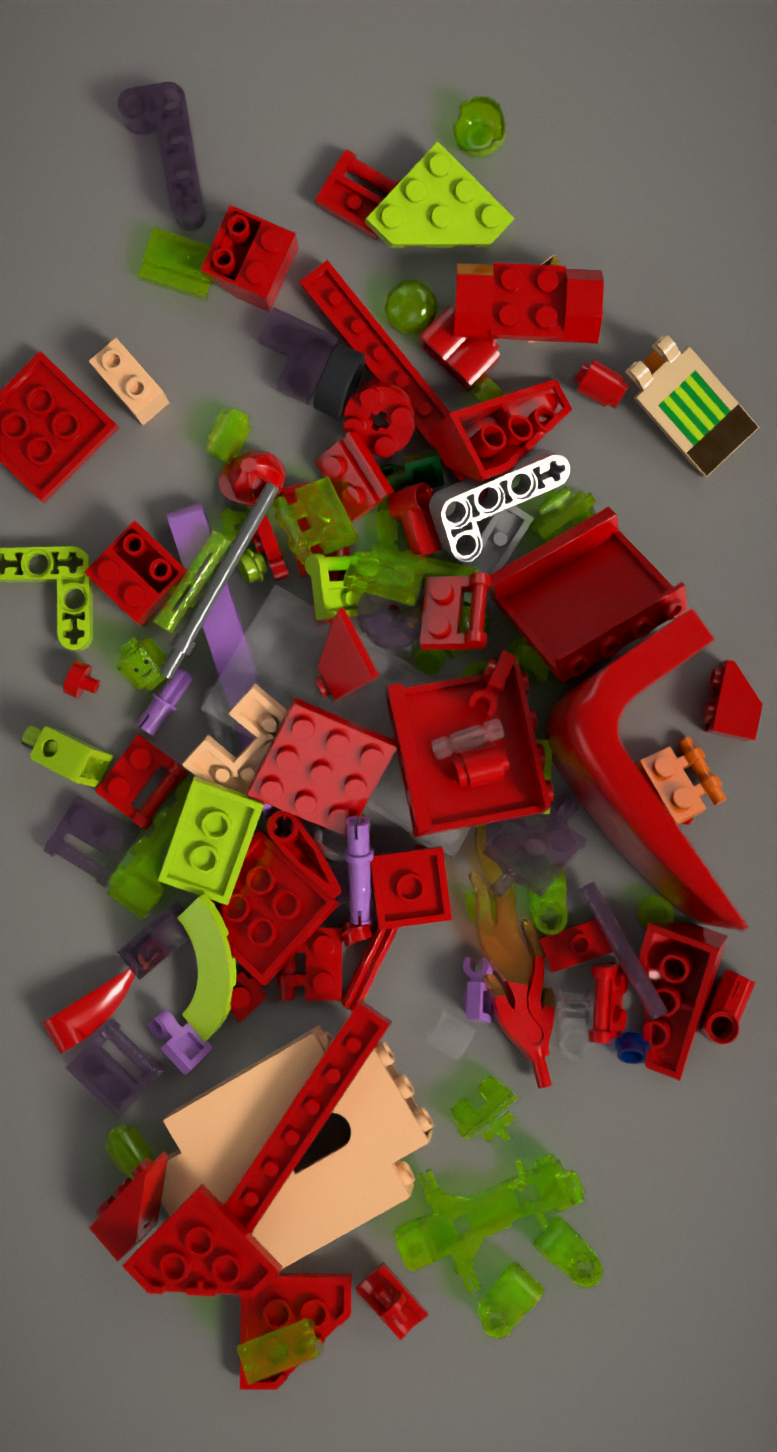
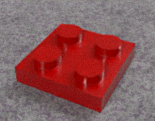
M442 846L373 855L370 867L379 930L452 920Z

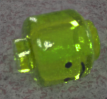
M133 637L118 649L122 656L117 660L116 668L132 688L136 690L145 688L147 691H150L166 678L159 671L167 659V655L152 638H144L138 642Z

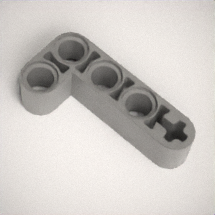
M536 449L525 454L509 471L480 482L467 478L436 492L430 499L429 510L442 548L461 562H470L476 559L483 547L477 521L564 484L570 474V465L567 459L548 449ZM520 474L519 484L511 489L513 478ZM488 488L487 497L482 502H479L480 492ZM455 502L454 512L449 516H445L447 506ZM466 535L464 545L456 549L457 540L461 536Z

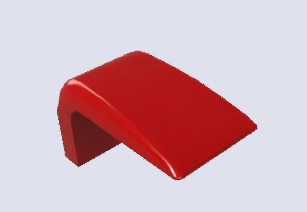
M691 608L564 694L550 709L545 724V740H548L552 751L554 765L582 806L614 847L651 885L680 912L699 924L745 931L748 930L745 921L624 750L618 736L619 719L624 708L638 693L715 640L695 610Z

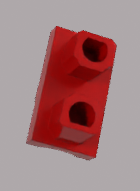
M384 1262L356 1286V1291L400 1341L415 1325L428 1316V1311Z

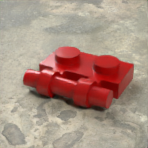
M319 926L297 950L296 953H306L305 973H295V954L280 969V974H277L276 985L280 986L281 1001L294 1000L295 986H305V1001H342L343 938L338 936L339 933L343 932L342 926Z

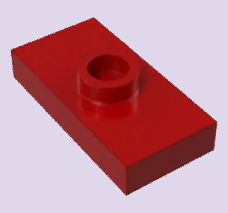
M608 914L539 937L551 973L620 950Z

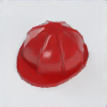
M253 449L225 465L220 472L218 480L219 489L226 499L240 505L253 507L266 482H270L279 488L275 498L278 497L285 485L286 472L284 465L277 456L269 452Z

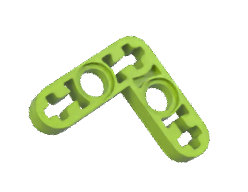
M74 546L0 548V562L4 556L5 560L11 563H20L23 575H19L20 569L17 567H7L4 574L0 571V582L57 581L58 640L62 646L71 651L79 652L88 648L93 640V581L84 571L92 564L90 556L81 548ZM58 554L57 559L61 562H70L73 559V555H76L79 560L83 561V566H78L76 572L73 573L72 569L67 566H57L54 555ZM36 555H44L48 560V568L42 574H33L29 567L31 559ZM56 567L59 570V574H55ZM71 590H81L85 598L83 605L77 609H70L65 601L67 594ZM66 614L72 616L85 614V620L77 618V628L84 632V637L78 638L77 644L74 645L73 640L67 638V633L73 632L74 621L66 619Z

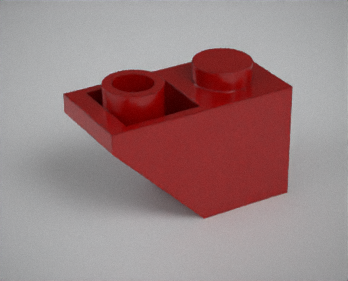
M727 659L720 662L719 667H714L711 673L709 686L714 688L712 701L706 703L703 711L702 723L707 724L705 732L743 741L756 740L763 704L736 662Z

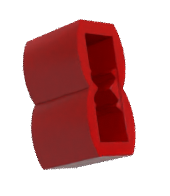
M448 305L419 335L418 343L438 364L444 367L453 379L469 392L498 363L500 354L497 351L499 345L494 339L453 337L455 309Z

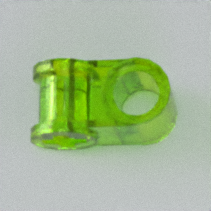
M564 864L527 866V890L530 899L532 924L541 933L557 934L567 924V886ZM549 907L551 913L558 915V921H553L551 928H548L547 923L540 921V915L546 914V908Z
M559 1215L551 1221L533 1242L535 1248L551 1264L563 1271L578 1286L591 1288L601 1281L603 1267L598 1254ZM582 1261L584 1264H588L590 1262L592 1268L589 1271L585 1268L579 1270L578 1263Z
M513 1262L504 1270L497 1283L478 1305V1315L482 1328L491 1338L501 1339L508 1336L525 1314L538 1303L544 1293L545 1287L517 1262ZM492 1312L496 1315L502 1313L503 1317L500 1320L495 1317L490 1320L489 1314Z

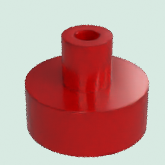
M76 660L66 676L63 693L77 699L84 690L96 694L101 681L90 677L92 672L91 665Z

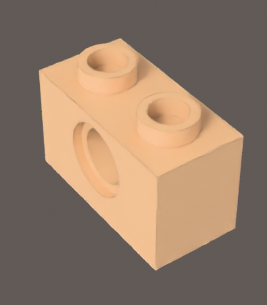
M117 338L89 360L96 373L142 426L169 404L162 389Z

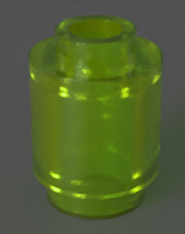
M231 407L229 411L221 410L205 440L208 444L204 450L214 458L230 464L233 457H238L253 429V426L248 423L250 417L234 407Z
M121 1123L105 1135L108 1141L103 1147L122 1176L127 1175L134 1180L131 1172L144 1159L148 1157L152 1162L154 1161L151 1157L153 1155L152 1150L134 1124L126 1127L124 1123Z

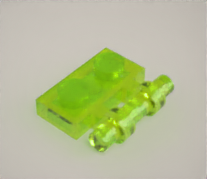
M328 476L296 488L295 497L298 502L288 505L285 497H278L272 502L276 511L274 517L279 527L285 529L289 537L288 545L293 554H297L301 564H305L307 556L312 554L310 547L319 543L324 555L358 542V534ZM306 517L311 529L302 532L297 520Z

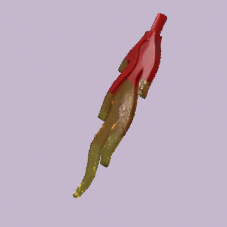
M486 824L478 825L475 828L474 835L475 854L493 890L496 918L494 922L491 916L486 884L478 873H469L468 878L474 888L476 934L486 959L499 975L509 993L510 1004L502 985L494 975L485 974L484 981L489 989L498 1025L512 1043L520 1049L525 1060L531 1061L538 1088L549 1087L552 1085L545 1056L550 1055L549 1041L555 1019V996L552 988L542 989L545 973V957L542 945L531 919L521 920V929L528 951L522 942L516 922L513 884L489 850L486 840Z

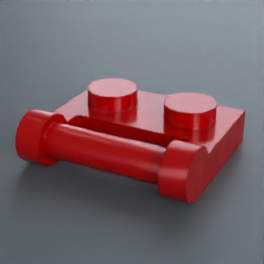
M346 149L315 198V205L377 240L378 236L364 221L384 199L345 176L351 172L388 194L401 180L395 181L356 159L357 155Z
M477 572L470 576L426 577L420 646L423 650H474L486 647L487 634L484 632L487 591L491 589L492 580L489 574ZM464 592H472L469 631L461 633Z
M138 734L95 790V793L147 831L153 823L152 817L179 781H185L190 772L141 734ZM164 766L169 772L140 810L132 804L159 768Z
M611 961L592 965L591 977L595 978L593 1027L588 1032L589 1042L610 1043L611 1039L621 1036V1032L626 1027L627 1013L623 1009V994L627 992L629 978L627 972H624L625 963Z

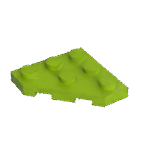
M437 141L373 210L364 223L389 248H405V246H425V248L474 246V248H488L515 218Z

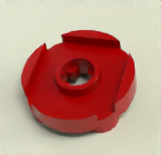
M377 382L373 385L360 387L352 395L345 407V423L343 426L345 435L348 432L357 431L371 454L379 455L380 457L392 456L394 452L401 450L408 444L416 428L417 418L409 395L400 387L388 382ZM380 411L386 414L385 421L389 425L377 426L371 414L378 415Z

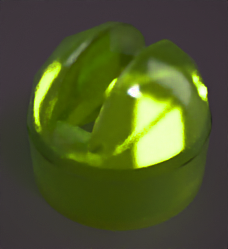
M422 648L415 654L414 658L417 668L426 675L437 674L443 668L447 659L444 650H423Z

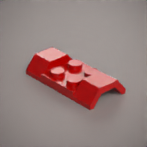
M457 263L453 337L598 344L603 317L604 278L602 270L566 269V266L493 263V265Z

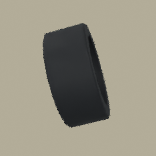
M342 344L336 345L327 360L317 385L313 401L314 409L338 419L343 417L345 407L355 393L366 360L365 354Z

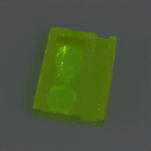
M153 227L142 259L143 264L137 276L141 281L207 301L210 286L212 287L213 280L201 273L200 269L211 245Z

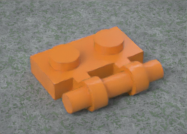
M687 737L678 743L684 756L677 758L669 746L639 760L636 764L638 770L677 825L703 813L707 809L701 797L708 795L714 806L727 800L721 789L723 785L718 775L713 776L704 761L706 758L705 753L701 747L697 748L691 737ZM692 767L701 783L693 786L684 771L685 769Z

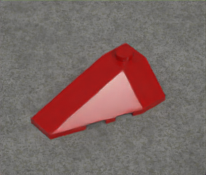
M553 379L451 412L429 432V435L444 465L480 482L509 471L570 413L572 408L557 379Z
M650 921L648 923L639 954V968L642 969L643 988L641 989V1001L644 1003L645 1024L643 1025L646 1068L679 1081L682 1079L728 938L727 935L692 923Z

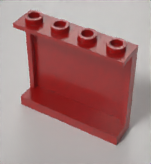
M610 507L603 509L490 575L492 580L489 591L492 601L561 683L574 676L581 675L590 666L604 658L613 656L622 647L636 639L645 637L651 630L668 620L677 618L683 611L687 610L686 585L681 582L673 587L620 532L617 514Z
M519 662L513 664L498 697L497 709L490 719L485 718L488 711V705L485 701H477L472 711L467 710V704L472 694L476 691L484 690L488 681L482 679L483 674L403 688V683L387 686L385 699L393 737L397 741L396 752L414 838L541 814L551 808L550 802L554 801L553 787L549 779L545 780L542 766L546 764L543 745L536 742L534 730L538 728L537 716L534 708H529L526 695L530 692L527 674L525 672L521 673ZM495 743L498 749L504 748L509 762V770L504 771V779L469 788L468 785L458 786L451 759L458 757L459 752Z

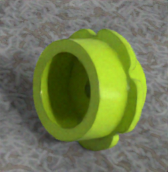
M246 549L244 555L241 556L237 563L243 579L248 584L256 580L259 583L263 581V573L267 572V566L260 553L254 554L250 549Z

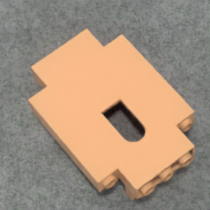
M320 1025L316 1026L169 1113L163 1122L179 1148L168 1155L161 1203L169 1217L202 1183L225 1205L333 1042L334 1038L329 1032L326 1031L324 1033ZM378 1042L332 1111V1113L342 1115L349 1122L351 1127L350 1140L344 1146L296 1172L293 1170L251 1233L283 1266L282 1269L411 1196L415 1177L406 1161L401 1162L399 1159L428 1144L433 1133L431 1128L434 1127L428 1111L424 1107L419 1108L412 1097L414 1095L412 1084L404 1074L399 1075L393 1065L395 1057L385 1042Z

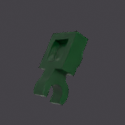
M436 448L402 456L403 466L386 464L379 467L393 490L418 483H426L431 488L445 485L440 458Z

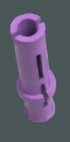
M352 816L345 820L348 847L344 851V860L348 862L350 922L358 925V916H361V925H366L373 921L370 861L373 860L374 856L373 848L369 846L370 821L369 818L361 816V824H358V816Z

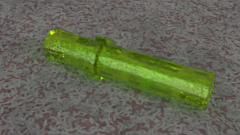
M215 530L211 532L209 539L192 561V564L176 588L172 586L169 590L171 596L156 619L153 620L154 623L169 633H174V629L189 607L194 608L196 605L195 598L213 573L228 547L231 546V540ZM209 553H213L212 557L200 573L199 577L197 579H194V576L206 560ZM188 585H192L191 589L189 590V592L187 593V595L185 596L177 610L173 612V608L181 598L182 594L184 593Z
M372 545L368 561V568L397 573L400 578L405 579L407 576L426 579V577L470 576L473 573L479 572L478 567L412 554V550L408 549L402 552Z

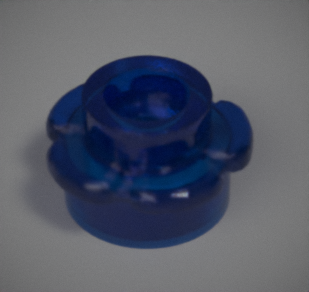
M625 1032L614 1042L618 1059L628 1064L644 1062L647 1058V1051L651 1049L650 1043L644 1040L643 1035L638 1032Z

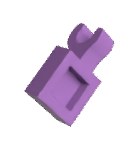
M465 957L463 970L471 979V981H467V991L464 993L462 1001L466 1019L478 1023H493V1007L491 1002L495 986L491 985V975L494 971L493 960L483 957L482 968L476 972L475 959Z
M164 1009L147 1025L149 1031L154 1036L167 1041L160 1049L184 1075L190 1072L213 1049L208 1041L204 1042L189 1023L181 1027L167 1009Z

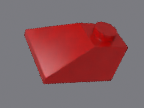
M344 607L337 610L331 621L315 670L317 677L313 678L321 697L325 698L328 696L331 703L370 685L379 676Z

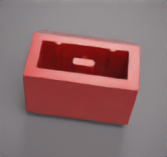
M229 205L200 271L236 298L270 312L298 251L296 233Z
M135 520L84 571L99 588L142 627L166 605L188 572Z

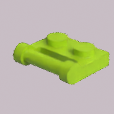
M357 551L353 555L325 557L320 553L307 556L305 568L311 576L316 620L333 619L337 610L343 607L349 617L380 614L374 560L369 551ZM354 570L358 574V580L330 581L329 571Z

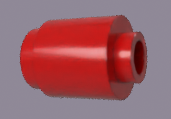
M594 359L591 365L584 362L574 379L579 384L576 389L577 392L604 408L608 405L613 409L617 407L630 385L622 380L623 375Z
M495 743L459 752L458 757L451 759L454 775L459 787L468 785L469 788L502 780L505 778L504 771L509 770V762L504 748L498 749Z

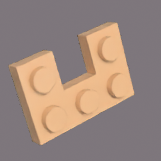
M254 683L229 712V715L256 736L236 758L210 735H207L188 755L182 765L196 777L247 794L248 787L288 710Z

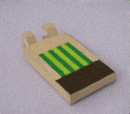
M668 335L661 336L651 347L665 362L651 374L642 361H635L624 372L641 390L633 399L702 477H708L760 427L691 347H686L680 353L676 343Z

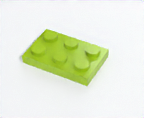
M195 776L158 881L199 896L206 893L211 900L228 905L264 802Z

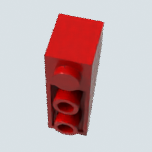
M165 1152L153 1162L148 1157L144 1159L131 1172L134 1180L128 1177L113 1191L117 1198L109 1197L95 1211L99 1217L89 1229L117 1262L139 1244L158 1224L168 1155Z

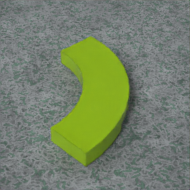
M204 893L178 917V920L190 937L198 966L196 991L190 1005L182 1013V1016L201 1039L206 1042L219 1030L232 1005L230 1002L233 987L236 985L235 957L231 955L226 937L229 934L227 927L214 903Z

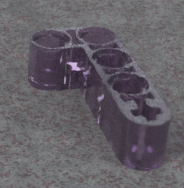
M162 82L124 90L118 98V108L126 128L134 134L158 132L169 201L177 224L187 231L199 229L206 220V208L190 111L183 89L174 82ZM170 102L179 103L174 109L164 108ZM134 108H143V111L138 115L129 114ZM175 136L185 137L181 143H169ZM181 170L191 171L186 178L178 179L175 177ZM183 197H190L192 203L190 212H186Z

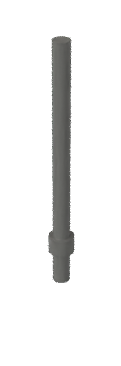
M266 482L181 634L177 633L170 646L173 648L161 667L160 674L172 680L185 655L189 656L196 645L193 642L276 497L279 491L277 486Z

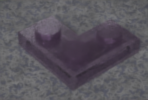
M274 307L258 338L259 343L289 357L275 385L276 390L308 405L319 383L327 360L338 344L339 339L337 336Z

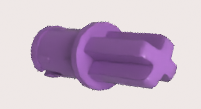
M178 667L172 680L168 678L158 693L153 692L152 696L154 698L135 724L150 735L155 736L170 712L177 710L175 704L192 682L193 677Z

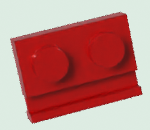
M352 431L348 432L345 438L335 443L316 459L315 463L350 520L355 521L382 502L386 496L391 495L394 490L358 432Z

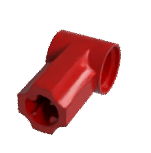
M418 483L396 490L388 498V508L392 517L402 523L412 559L442 551L429 510L430 499L434 495V491L426 483Z
M724 969L707 1011L704 1012L699 1025L700 1032L705 1038L722 1045L729 1044L736 1039L739 1034L740 1019L756 982ZM722 1016L726 1021V1030L722 1035L715 1036L711 1029L712 1022L717 1017Z

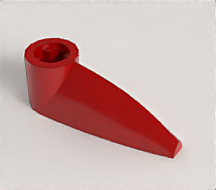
M283 810L273 813L267 822V832L270 838L313 883L333 899L338 897L342 893L338 881L322 852L305 829L303 819ZM282 820L288 822L292 820L293 824L290 826L292 833L290 835L280 834L279 831L283 828L281 825Z
M132 967L41 1023L59 1054L64 1053L89 1037L115 1012L135 977Z

